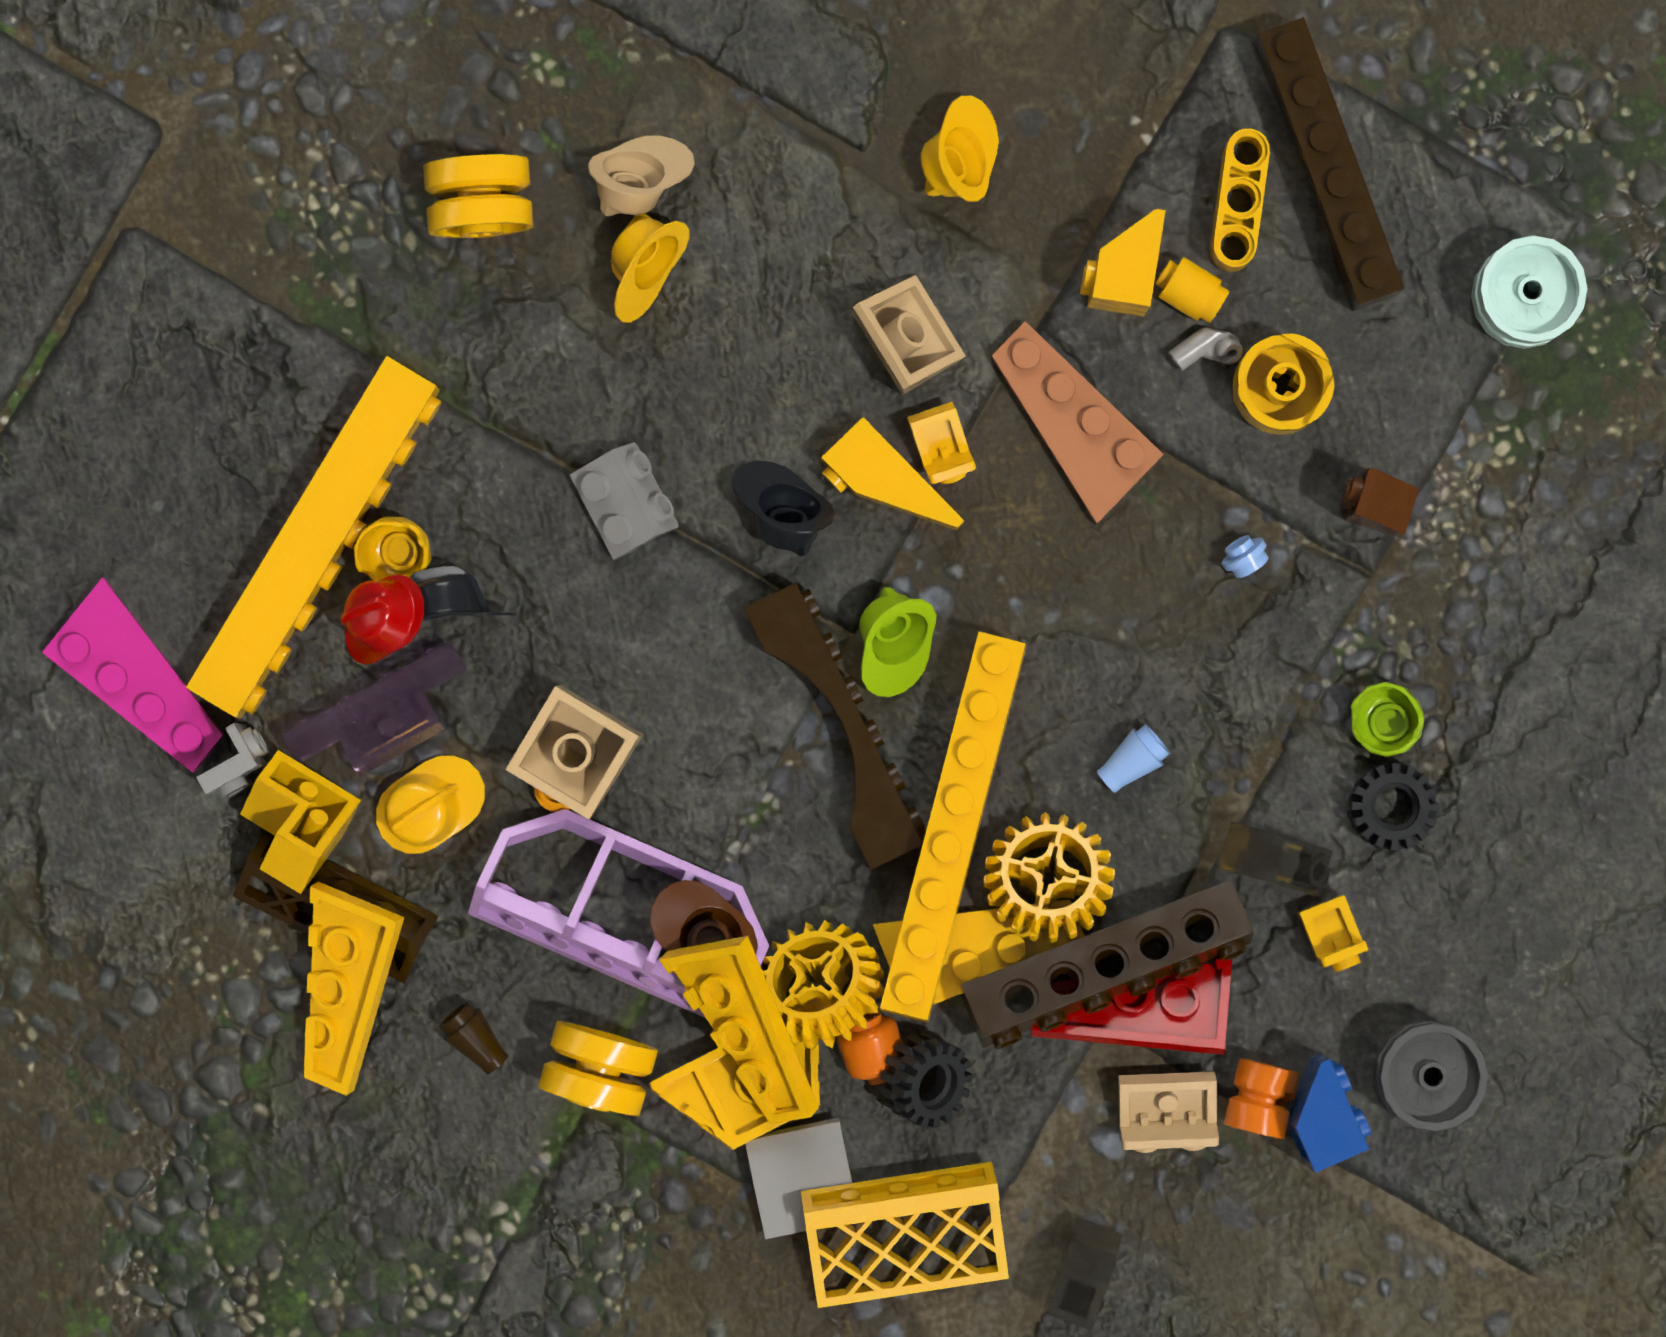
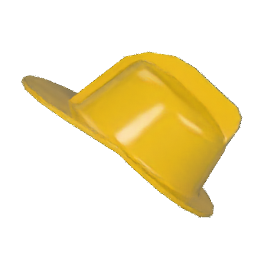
M960 96L952 101L945 114L940 132L923 146L921 166L926 177L924 191L928 196H959L968 202H977L986 195L989 178L997 156L999 138L997 125L991 111L978 98L974 96Z
M647 214L635 215L615 241L611 251L612 271L620 281L616 292L614 308L615 314L621 322H632L640 318L658 296L671 269L678 262L687 247L689 228L684 222L673 221L663 224Z
M454 755L437 756L423 762L398 779L381 795L376 807V824L382 838L396 850L406 854H422L436 848L455 835L479 815L484 803L485 785L479 771L467 760Z

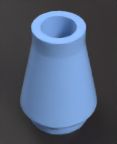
M1145 724L1138 731L1134 728L1130 731L1108 761L1097 770V773L1104 783L1116 793L1127 784L1164 765L1162 760L1170 752L1156 733Z

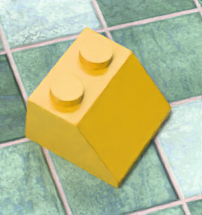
M1153 210L1102 247L1094 261L1087 260L1080 294L1089 296L1087 308L1144 317L1151 306L1166 210Z

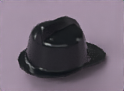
M753 461L745 463L735 470L731 481L733 491L738 499L754 514L759 537L772 547L790 550L798 556H805L810 551L818 532L832 523L835 516L832 504L785 466L768 461Z
M441 566L417 571L410 575V578L420 587L424 598V617L422 621L449 615H516V613L490 612L477 580L470 573L458 567Z

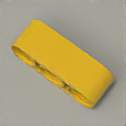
M1251 128L1235 132L1225 145L1222 154L1210 242V257L1213 264L1225 272H1237L1244 269L1254 257L1257 249L1270 147L1266 137L1260 131ZM1240 142L1251 143L1258 151V161L1252 165L1240 163L1234 156V146ZM1234 189L1246 191L1252 199L1251 209L1240 213L1234 211L1227 202L1228 193ZM1231 236L1239 238L1245 245V256L1239 260H1231L1225 257L1221 251L1220 244L1222 239Z

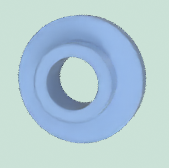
M1249 535L1240 537L1226 547L1225 552L1227 556L1221 564L1226 571H1232L1236 578L1245 577L1258 570L1267 562L1269 557L1264 551L1267 545L1261 537L1251 539Z

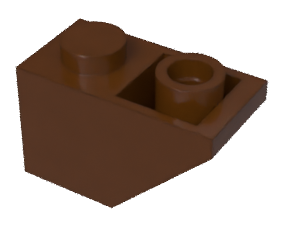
M1369 467L1358 474V476H1354L1352 480L1348 479L1340 502V507L1347 509L1344 520L1392 536L1401 537L1405 535L1419 488Z

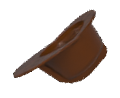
M683 880L670 884L656 897L651 907L650 925L655 939L666 952L748 936L756 954L757 938L753 926L742 913L707 885L697 881Z

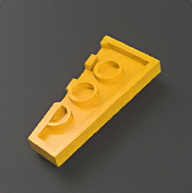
M316 882L310 886V903L313 904V924L309 926L308 946H312L311 972L307 974V993H310V1016L306 1018L304 1078L347 1096L355 1090L404 917L323 883Z
M1070 899L1055 901L1052 903L1050 910L1063 908L1072 903ZM999 908L958 913L934 1004L961 994V984L1084 937L1081 926L1076 923L1077 936L1073 939L1066 936L1063 929L1058 930V940L1055 943L1049 941V931H1040L1038 940L1033 942L1030 940V927L1025 926L1018 934L1012 932L1014 917L1000 922L997 918ZM903 920L873 924L889 968L891 967Z
M738 937L667 951L659 961L668 974L673 971L686 988L682 995L693 1011L699 1008L714 1030L710 1036L720 1051L724 1049L731 1054L739 1066L736 1071L737 1076L769 1123L773 1124L812 1117L819 1109V1106L749 937Z

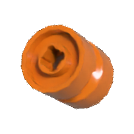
M1239 1058L1233 1081L1239 1092L1238 1095L1229 1098L1223 1124L1252 1133L1285 1139L1291 1114L1286 1109L1285 1103L1294 1099L1300 1073L1254 1060Z

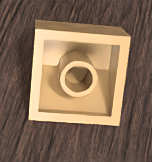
M558 685L552 690L505 770L589 820L620 775L643 734L564 686Z

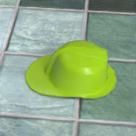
M884 587L881 590L880 597L863 611L859 622V632L864 643L861 680L868 691L876 696L892 697L905 692L924 673L936 625L937 614L932 604L923 599H911L906 595L897 593L890 587Z

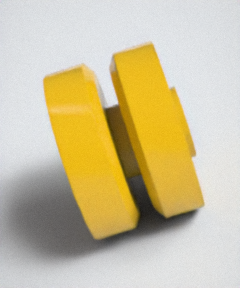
M505 154L472 155L440 159L423 165L426 192L435 197L449 198L437 201L426 209L428 233L430 236L486 238L514 234L534 228L532 202L522 196L508 195L520 192L531 185L528 157Z
M557 1021L550 1046L555 1052L577 1061L576 1064L557 1060L545 1063L538 1088L566 1098L571 1103L594 1110L640 1116L646 1090L640 1084L620 1077V1074L625 1073L642 1077L651 1074L659 1049L602 1030Z

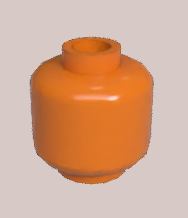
M878 1010V1014H864V1018L867 1021V1029L856 1025L850 1029L852 1033L851 1041L844 1039L842 1035L837 1037V1044L848 1074L854 1079L868 1080L870 1085L886 1083L880 1079L881 1072L889 1071L891 1068L885 1061L888 1055L896 1058L898 1053L894 1047L899 1042L904 1044L897 1022L889 1015H881V1012Z

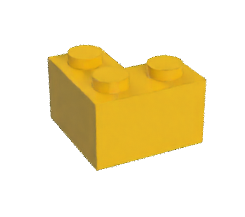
M278 750L257 777L240 813L243 817L275 836L259 869L302 894L344 836L361 800Z

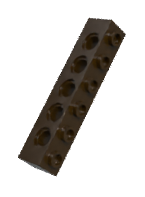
M1230 879L961 984V998L982 1049L993 1044L996 1049H1002L1019 1042L1023 1038L1021 1033L1039 1026L1041 1032L1052 1030L1068 1021L1066 1016L1082 1009L1085 1010L1086 1014H1092L1107 1008L1113 1003L1111 998L1128 991L1131 996L1144 994L1158 986L1156 980L1174 974L1176 979L1190 976L1203 968L1202 962L1218 956L1220 961L1236 958L1247 951L1246 945L1251 944L1254 930ZM1193 924H1201L1209 929L1212 937L1202 943L1194 942L1188 938L1185 929ZM1155 941L1164 946L1167 954L1162 959L1150 960L1142 954L1140 947L1147 942ZM1103 959H1112L1120 964L1122 972L1116 977L1107 978L1097 972L1095 965ZM1066 976L1074 980L1077 989L1070 995H1059L1053 991L1050 983L1057 977ZM1013 994H1023L1031 1000L1032 1007L1024 1013H1015L1008 1009L1005 1001Z

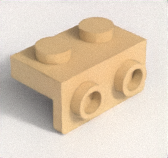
M1215 1072L1118 1075L1119 1131L1122 1149L1141 1153H1149L1165 1148H1182L1189 1151H1198L1205 1147L1219 1145L1217 1080Z

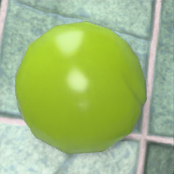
M1391 682L1367 686L1353 700L1350 706L1352 733L1356 740L1370 753L1389 757L1408 752L1422 735L1424 712L1420 701L1406 687Z

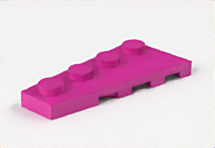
M102 577L42 653L192 773H195L225 734L193 692L186 688L185 683L172 668L171 663L143 630L142 625L132 612L127 609L106 578Z

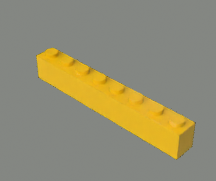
M386 356L186 686L187 689L235 718L242 719L245 712L251 715L255 713L267 693V690L261 687L271 670L278 673L282 669L292 651V648L286 644L296 629L301 632L306 629L317 610V607L311 604L320 588L328 591L342 568L341 565L336 563L346 546L350 549L354 548L361 531L367 527L365 523L361 522L371 505L378 508L388 494L392 483L386 479L395 464L403 467L415 449L417 442L411 438L419 424L423 423L427 426L437 413L442 401L436 398L440 389L435 384Z
M978 632L880 1005L881 1011L929 1023L1023 663L1026 643Z

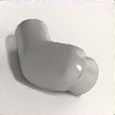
M1203 327L1170 350L1168 354L1175 365L1183 371L1201 357L1227 365L1234 364L1241 358L1243 348L1239 339L1234 334Z

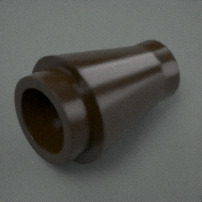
M465 1002L456 1008L439 1025V1028L445 1034L443 1040L478 1065L487 1075L502 1065L509 1056L502 1049L480 1007L474 1009L469 1002Z

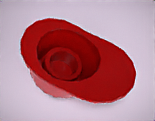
M400 574L388 576L381 580L365 581L356 586L347 597L344 612L340 616L341 624L345 627L347 648L353 659L363 665L373 664L409 644L421 627L424 617V598L420 587L414 580Z

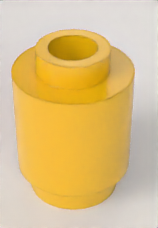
M1184 256L1178 264L1169 260L1155 282L1157 286L1162 288L1158 298L1195 321L1201 318L1209 324L1230 290L1220 285L1221 279Z

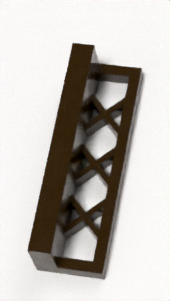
M265 831L246 861L233 897L308 935L309 926L313 924V916L310 917L300 912L295 902L303 901L313 906L310 903V886L316 882L323 883L403 916L404 921L396 949L407 955L403 963L392 959L388 976L405 984L419 952L432 932L439 916L327 859L302 894L259 869L275 837L270 832ZM253 876L270 884L275 894L267 895L251 887L250 883Z

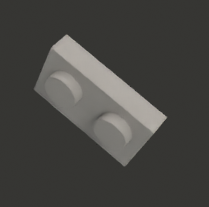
M635 442L615 448L570 474L613 560L625 556L654 538L678 527L670 500L660 490L652 474L649 459L640 451Z
M238 723L226 727V730L239 754L196 777L205 794H220L222 798L226 796L231 798L254 785L250 777L267 766L264 756L268 755L270 751L258 729L252 730L251 727L247 728L245 724Z

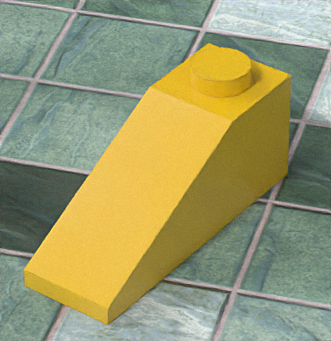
M864 417L821 457V461L827 466L821 472L822 475L840 493L848 488L858 497L953 530H957L964 523V520Z

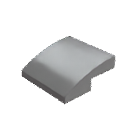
M839 1117L771 1131L745 1144L765 1239L806 1231L800 1191L852 1183Z

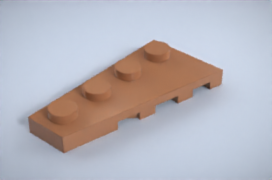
M1026 321L992 355V360L1022 408L1027 412L1042 440L1062 468L1069 483L1079 495L1094 523L1097 524L1164 454Z

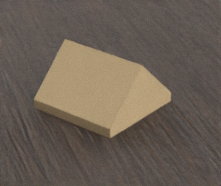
M916 275L853 306L852 315L902 396L966 357Z

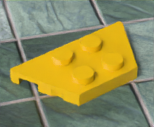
M801 1041L794 1048L819 1106V1044H817L813 1051L811 1048H807L805 1043ZM717 1048L648 1084L652 1092L731 1150L789 1122L769 1123L737 1076L736 1071L739 1066L731 1054L724 1049L720 1051Z

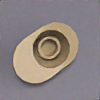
M659 135L635 138L609 151L601 152L591 158L588 163L589 174L596 181L598 197L601 200L600 209L605 216L619 213L640 215L651 211L655 207L663 190L688 177L695 163L693 153L686 145L673 138Z

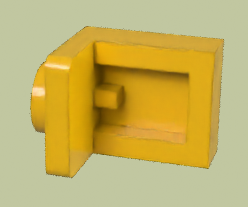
M953 402L907 417L923 468L931 484L938 482L942 484L954 483L964 478L967 472L976 469Z
M1345 895L1337 896L1298 912L1320 967L1324 968L1331 965L1334 972L1347 969L1361 962L1358 954L1369 950L1366 941L1361 938Z

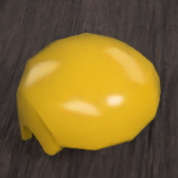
M382 517L365 527L354 545L355 566L358 572L365 573L372 580H381L398 574L410 578V575L414 572L427 570L432 560L428 536L421 527L405 517Z

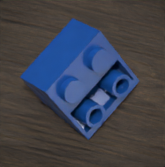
M1321 1054L1311 1057L1289 1111L1291 1114L1288 1122V1128L1305 1166L1315 1173L1369 1150L1365 1137L1372 1135L1362 1110L1356 1108L1355 1105L1350 1106L1345 1092L1352 1090L1343 1066L1341 1063L1337 1064L1335 1060L1331 1061Z

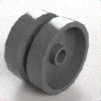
M1424 1020L1403 1025L1387 1036L1376 1053L1373 1079L1377 1095L1390 1113L1415 1128L1439 1131L1457 1127L1474 1115L1485 1097L1488 1073L1484 1056L1470 1037L1452 1026ZM1430 1067H1433V1070L1439 1073L1435 1084L1429 1081L1426 1084L1423 1078L1424 1072Z

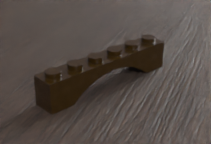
M1304 17L1259 33L1253 44L1268 85L1288 124L1307 171L1327 231L1335 265L1352 312L1397 296L1405 288Z
M794 583L745 607L744 610L765 653L787 663L808 678L828 699L842 722L852 749L856 775L855 803L849 827L870 870L923 845L919 835L926 832L924 823L915 805L906 809L898 794L899 791L906 788L894 762L885 766L877 748L885 745L873 719L866 722L862 720L856 705L864 700L853 677L850 675L843 679L835 664V661L843 657L831 632L821 635L813 619L821 615V611L810 589L800 592L797 584Z

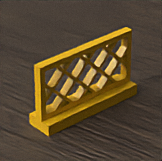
M992 1162L800 1191L818 1308L1009 1279L999 1207L998 1184ZM989 1203L990 1215L978 1229L959 1218L969 1206ZM934 1212L944 1219L930 1237L912 1226V1223L921 1213ZM885 1219L896 1226V1228L883 1244H880L865 1234L864 1231L872 1221ZM953 1225L971 1237L957 1255L938 1243ZM838 1227L848 1235L833 1252L818 1242L817 1229ZM991 1229L993 1240L986 1236ZM904 1233L923 1244L909 1262L891 1251L892 1247ZM856 1240L875 1251L862 1269H859L843 1258ZM981 1243L995 1253L997 1265L976 1268L965 1260ZM931 1251H934L950 1262L940 1274L928 1275L917 1268ZM820 1255L827 1259L822 1267ZM883 1258L902 1269L893 1281L881 1283L870 1276ZM836 1265L854 1276L846 1288L825 1291L824 1279Z

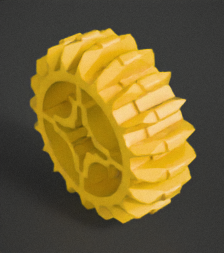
M1045 812L1041 815L1039 826H1034L1032 820L1026 816L1022 819V833L1012 826L1006 828L1005 837L1007 842L996 839L992 850L997 856H988L985 861V868L991 872L984 876V887L992 890L988 894V904L990 906H1001L997 911V918L1000 922L1014 917L1012 932L1015 934L1020 933L1025 926L1030 927V940L1033 942L1038 940L1040 931H1049L1048 939L1051 943H1055L1058 940V930L1063 929L1066 936L1073 939L1077 936L1076 923L1090 930L1094 924L1091 914L1103 916L1106 912V905L1102 900L1111 899L1113 896V887L1107 883L1114 880L1115 870L1105 866L1110 862L1111 854L1109 850H1097L1101 844V837L1098 834L1084 838L1086 833V824L1084 822L1077 824L1073 830L1069 829V818L1065 814L1059 818L1058 825L1050 824V817ZM1048 847L1046 853L1040 857H1024L1022 861L1018 860L1022 855L1033 849ZM1064 850L1073 854L1083 864L1088 877L1079 875V870L1069 867L1064 862ZM1055 861L1054 873L1056 877H1054V883L1048 885L1047 892L1043 895L1044 882L1042 880L1045 872H1050L1051 864ZM1010 879L1020 881V886H1024L1034 893L1036 897L1034 906L1018 896L1011 885ZM1076 895L1081 896L1077 901L1066 907L1050 910L1052 903L1057 899L1063 897L1074 899Z
M824 920L818 931H816L812 924L805 922L803 933L799 935L787 929L788 941L783 945L772 941V950L775 954L774 956H765L761 965L792 1044L796 1047L803 1041L807 1048H811L814 1051L820 1039L823 1040L826 1046L832 1049L835 1037L838 1035H842L844 1039L851 1041L852 1033L850 1029L855 1025L867 1029V1021L864 1018V1014H878V1005L874 999L882 997L884 994V988L880 983L884 979V971L878 963L879 957L876 951L868 945L862 934L858 932L853 934L850 928L843 923L834 929L831 923ZM853 970L851 983L845 994L842 995L844 985L850 980L847 975ZM794 975H796L795 983L788 990L790 995L786 998L788 986ZM809 979L819 986L815 987L813 983H810ZM820 983H823L825 987L827 985L830 991L825 989Z

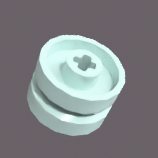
M1533 235L1510 241L1485 260L1474 278L1471 299L1475 317L1488 335L1503 345L1526 349L1545 345L1572 327L1584 309L1588 288L1584 269L1570 249L1554 239ZM1525 283H1528L1529 291L1537 293L1535 299H1528L1524 295L1523 287Z

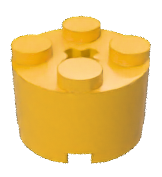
M1290 333L1267 337L1251 347L1238 363L1232 384L1233 401L1244 419L1263 432L1276 435L1298 432L1318 419L1327 409L1332 399L1334 376L1329 360L1320 346L1304 336ZM1285 373L1291 377L1288 385L1294 389V392L1287 391L1280 395L1275 391L1277 384L1272 381V377L1278 379Z

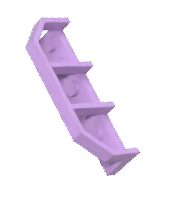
M567 809L502 829L476 884L468 911L469 915L705 1018L699 1008L693 1011L682 995L686 988L673 971L668 974L659 961L662 946L656 939L649 951L638 942L631 940L621 941L606 934L595 923L589 921L579 922L609 854L613 850L682 881L701 882L714 889L725 900L730 901L732 906L742 913L754 928L757 938L756 957L761 966L769 944L743 886L595 821L588 820ZM560 829L568 830L602 845L569 917L562 915L559 909L549 903L541 901L535 903L517 895L516 891L506 884L499 882L490 883L506 847Z

